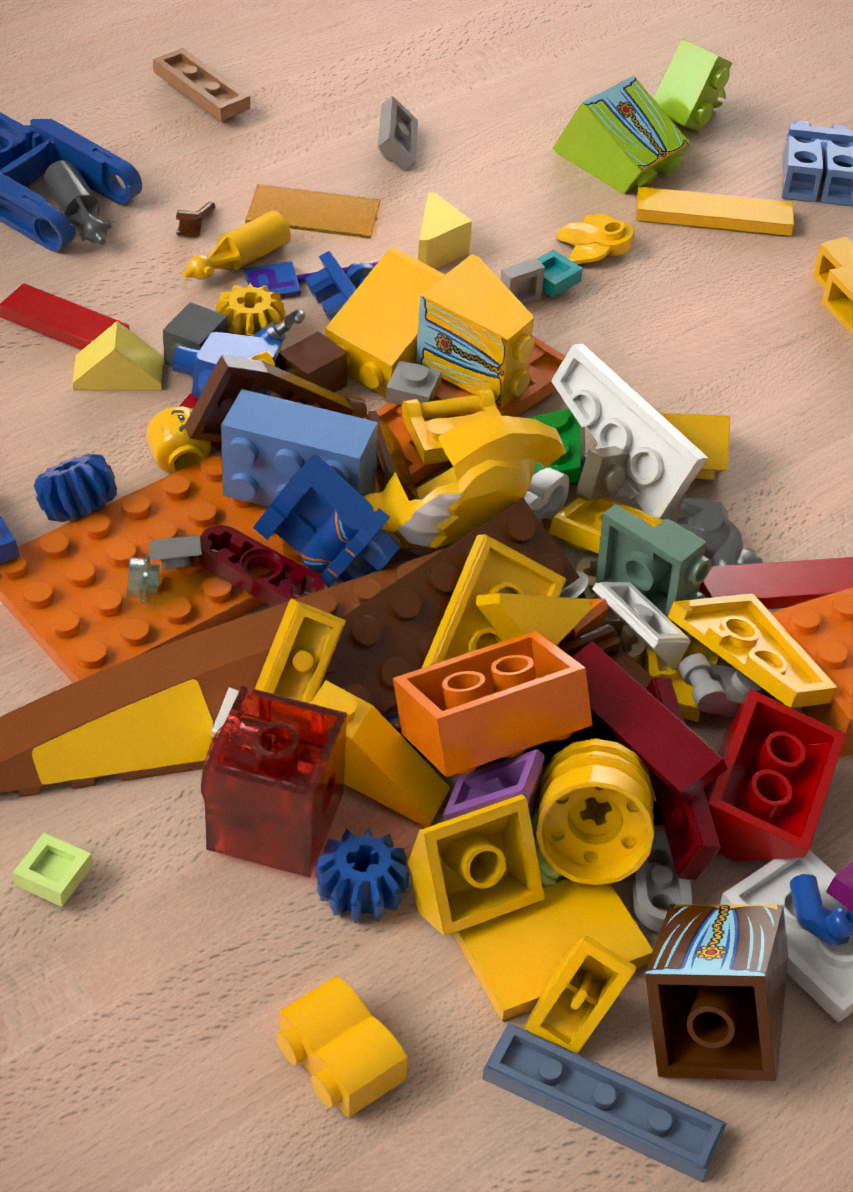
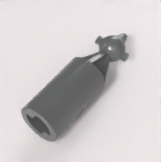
M67 160L51 164L45 171L44 182L63 214L71 224L84 227L83 232L79 234L82 241L88 240L92 243L105 244L108 229L112 228L109 220L104 222L98 219L100 211L99 201L75 164Z

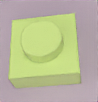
M43 833L13 871L14 884L23 890L63 907L93 867L91 853Z

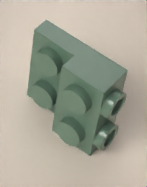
M615 504L605 511L602 517L596 583L630 582L668 617L673 601L706 598L704 594L699 592V588L712 566V561L705 557L707 542L668 518L654 528L640 517Z

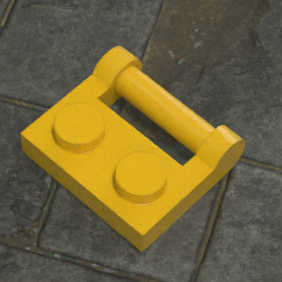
M491 388L476 390L475 395L423 403H419L418 399L402 402L405 426L424 465L450 461L438 439L442 434L463 423L478 418L501 416ZM474 413V414L465 415V416H458V417H451V418H443V417H450V416H457V415H463V414Z

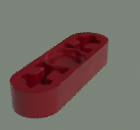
M216 525L207 528L200 535L202 555H199V562L202 567L270 606L290 601L291 598L296 599L308 595L304 592L311 594L325 589L324 582L318 574L232 527ZM261 565L271 568L274 574L267 578H257L252 576L248 570L254 566Z

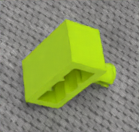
M681 39L653 99L671 120L700 132L702 126L709 121L713 108H719L723 105V102L719 101L718 98L726 99L724 87L729 80L730 68L733 63Z

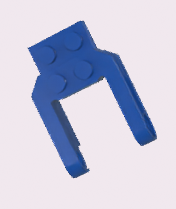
M0 112V221L46 249L58 251L74 240L76 236L75 226L70 224L61 211L49 205L47 199L26 188V186L43 176L51 164L61 160L74 163L90 189L117 204H125L141 193V177L135 167L128 161L53 119L30 120V125H23ZM116 175L123 180L126 189L119 183ZM50 223L53 225L57 233L53 230Z

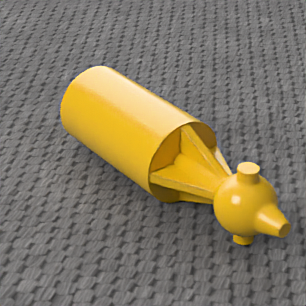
M272 210L220 236L217 246L207 257L196 255L187 262L188 267L182 273L185 279L195 278L204 280L214 273V269L238 270L288 244L291 239L288 223L279 212Z

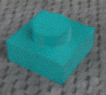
M554 249L537 258L545 266L542 291L554 298L581 282L583 268Z

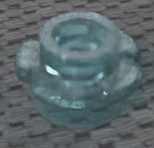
M146 554L145 558L130 557L127 597L142 598L141 603L146 602L147 594H157L160 565L150 564L149 554Z

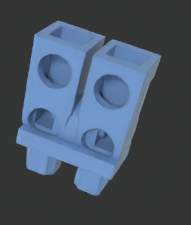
M797 120L793 124H789L783 152L784 181L781 198L816 202L822 177L820 203L853 206V130H848L847 126L834 124L829 128L810 125L809 122Z

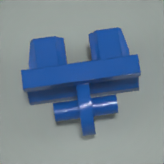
M329 250L319 256L324 268L308 276L305 280L317 303L321 302L328 320L331 321L372 271L374 266L369 263H353L349 265L348 271L345 274Z

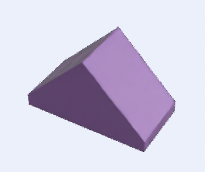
M539 749L476 769L469 774L459 775L443 816L450 820L522 794L527 798L530 819L532 821L538 804L545 756Z

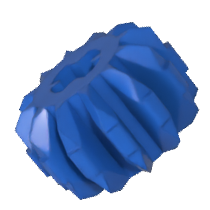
M87 453L81 457L75 456L70 460L60 462L54 467L47 468L46 472L39 474L34 484L37 502L41 510H44L48 520L65 522L73 518L77 520L83 515L92 514L96 509L105 507L117 495L112 468L107 464L104 456L99 454Z
M370 827L366 829L363 836H355L346 828L341 841L328 839L324 847V854L319 856L315 865V876L318 878L317 892L320 896V901H330V908L334 916L347 910L350 911L355 924L362 914L369 913L379 922L384 908L397 911L398 905L401 903V896L409 886L410 873L407 872V857L404 848H395L390 834L378 839L374 838Z

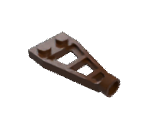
M221 355L184 427L190 439L222 443L221 424L241 389L256 393L259 389H268L279 394L280 399L297 403L300 399L317 403L315 407L359 418L366 417L367 407L361 398L338 395L266 362Z

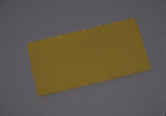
M257 184L245 223L274 210L285 218L290 229L371 239L375 221L378 220L377 214L381 199Z

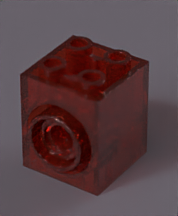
M241 686L224 725L217 730L212 739L203 767L201 794L205 802L206 850L311 878L316 861L344 794L347 713Z

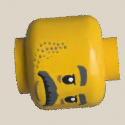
M184 406L166 408L155 415L147 425L146 438L156 464L163 471L175 473L196 462L201 464L206 457L210 456L212 449L211 441L190 439L184 427L193 410Z

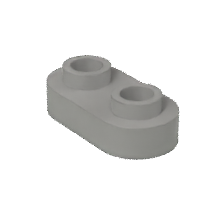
M654 830L650 855L638 871L631 874L633 906L637 919L648 929L660 932L667 911L656 907H663L668 910L670 904H692L690 880L678 878L665 830ZM651 862H658L662 865L654 866Z

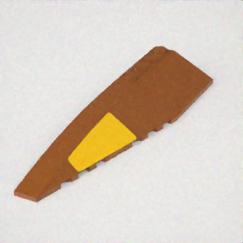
M442 550L296 598L295 600L341 618ZM289 601L148 651L65 686L1 716L0 793L12 792L18 793L19 797L41 794L40 787L72 782V788L76 789L95 786L94 779L120 775L121 781L206 769L210 766V761L221 759L236 760L237 764L257 761L256 754L209 736L229 687L255 697L253 695L255 686ZM397 705L382 716L386 719L397 714Z

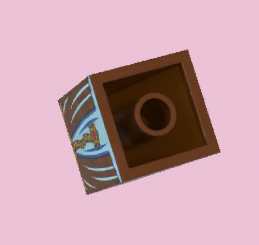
M670 904L645 972L658 1077L752 1081L777 1080L788 965L783 905Z

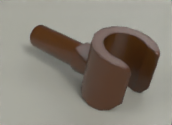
M209 201L195 212L178 210L176 220H179V226L176 234L198 237L202 221L215 210V204Z

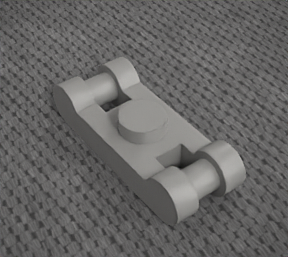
M692 654L684 658L679 664L678 670L685 683L693 686L692 697L698 709L702 712L734 717L750 689L780 702L736 668L711 664L703 654ZM801 707L792 708L802 713Z

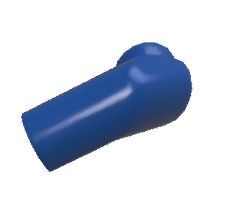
M801 874L792 878L790 889L796 919L800 927L828 945L840 946L848 943L850 937L853 936V912L851 910L846 912L844 907H838L833 911L824 907L815 876Z

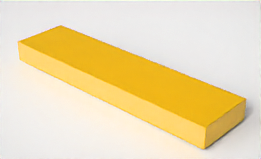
M638 186L636 201L637 221L792 236L794 227L793 202Z

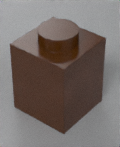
M318 331L280 351L279 369L335 393L347 386L348 352ZM304 399L299 400L301 404L309 406L316 404Z

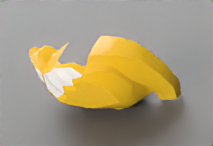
M485 416L463 423L438 437L453 468L418 487L416 490L421 500H408L396 472L382 492L370 493L363 497L372 505L374 512L380 508L390 517L381 529L401 546L400 548L438 549L458 541L521 498H525L531 484L536 463L539 461L543 467L548 466L566 452L557 429L535 419L512 416Z

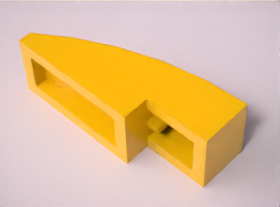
M846 236L820 243L812 276L825 289L821 303L853 335V243Z

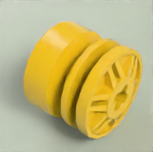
M601 739L574 742L557 752L543 771L536 826L537 841L542 856L553 870L573 882L590 885L619 882L638 871L650 855L654 838L653 786L648 768L635 752L618 742Z

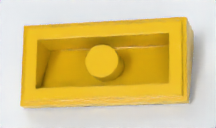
M291 598L253 695L260 702L303 716L320 688L346 620Z

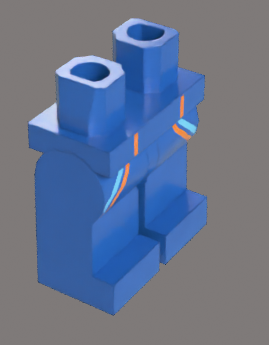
M316 453L289 480L253 526V529L267 540L274 532L300 553L302 561L308 568L322 573L320 577L328 588L338 577L343 582H347L380 571L401 547L381 529L390 517L380 508L374 512L368 500Z

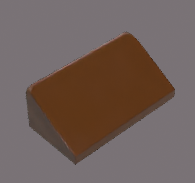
M375 410L368 411L366 419L378 422L375 478L379 491L382 492L385 489L389 480L396 472L408 500H419L400 442Z

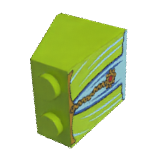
M632 76L583 101L552 148L560 156L625 194L638 186L648 187L661 173L668 176L677 170L684 162L681 156L691 143L637 78Z

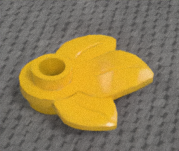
M591 214L585 216L583 222H573L565 225L555 236L556 240L575 245L569 260L575 264H583L602 260L606 256H619L628 252L632 247L635 234L633 227L628 223L615 220L612 216L606 214Z

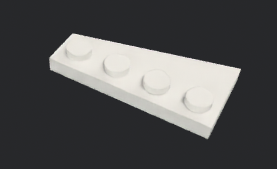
M584 344L572 345L551 382L581 427H588L597 441L596 449L616 446L629 453L625 466L626 477L621 486L629 499H636L645 513L663 520L669 518L708 457Z

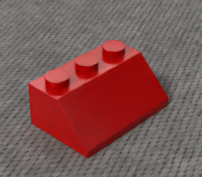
M750 689L729 723L718 752L724 759L728 770L704 789L721 845L718 853L733 861L805 857L809 852L846 734Z

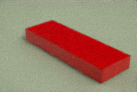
M25 283L0 303L1 318L80 350L84 349L116 321L130 330L129 324Z

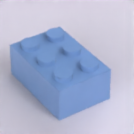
M241 389L221 424L223 496L269 507L289 480L315 453L362 496L374 493L378 422Z

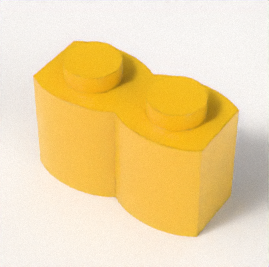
M337 975L279 1011V1033L276 1034L277 1044L285 1058L292 1065L300 1062L312 1074L311 1083L313 1089L325 1106L331 1108L335 1105L345 1116L350 1118L407 1079L408 1057L401 1045L379 1020L371 1016L356 992Z

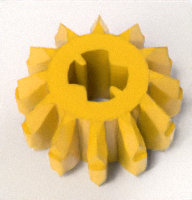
M251 283L248 287L243 288L233 285L231 292H221L220 299L216 303V310H214L227 315L228 333L253 336L271 322L280 324L286 317V310H284V303L281 301L280 293L269 292L267 285L256 288Z

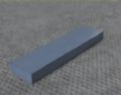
M508 1023L483 1070V1080L700 1182L704 1180L727 1125L726 1122L511 1023Z

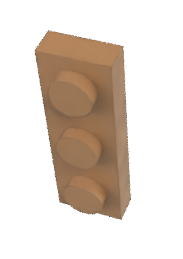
M184 48L153 59L155 74L219 121L231 119L235 115L250 109V95Z

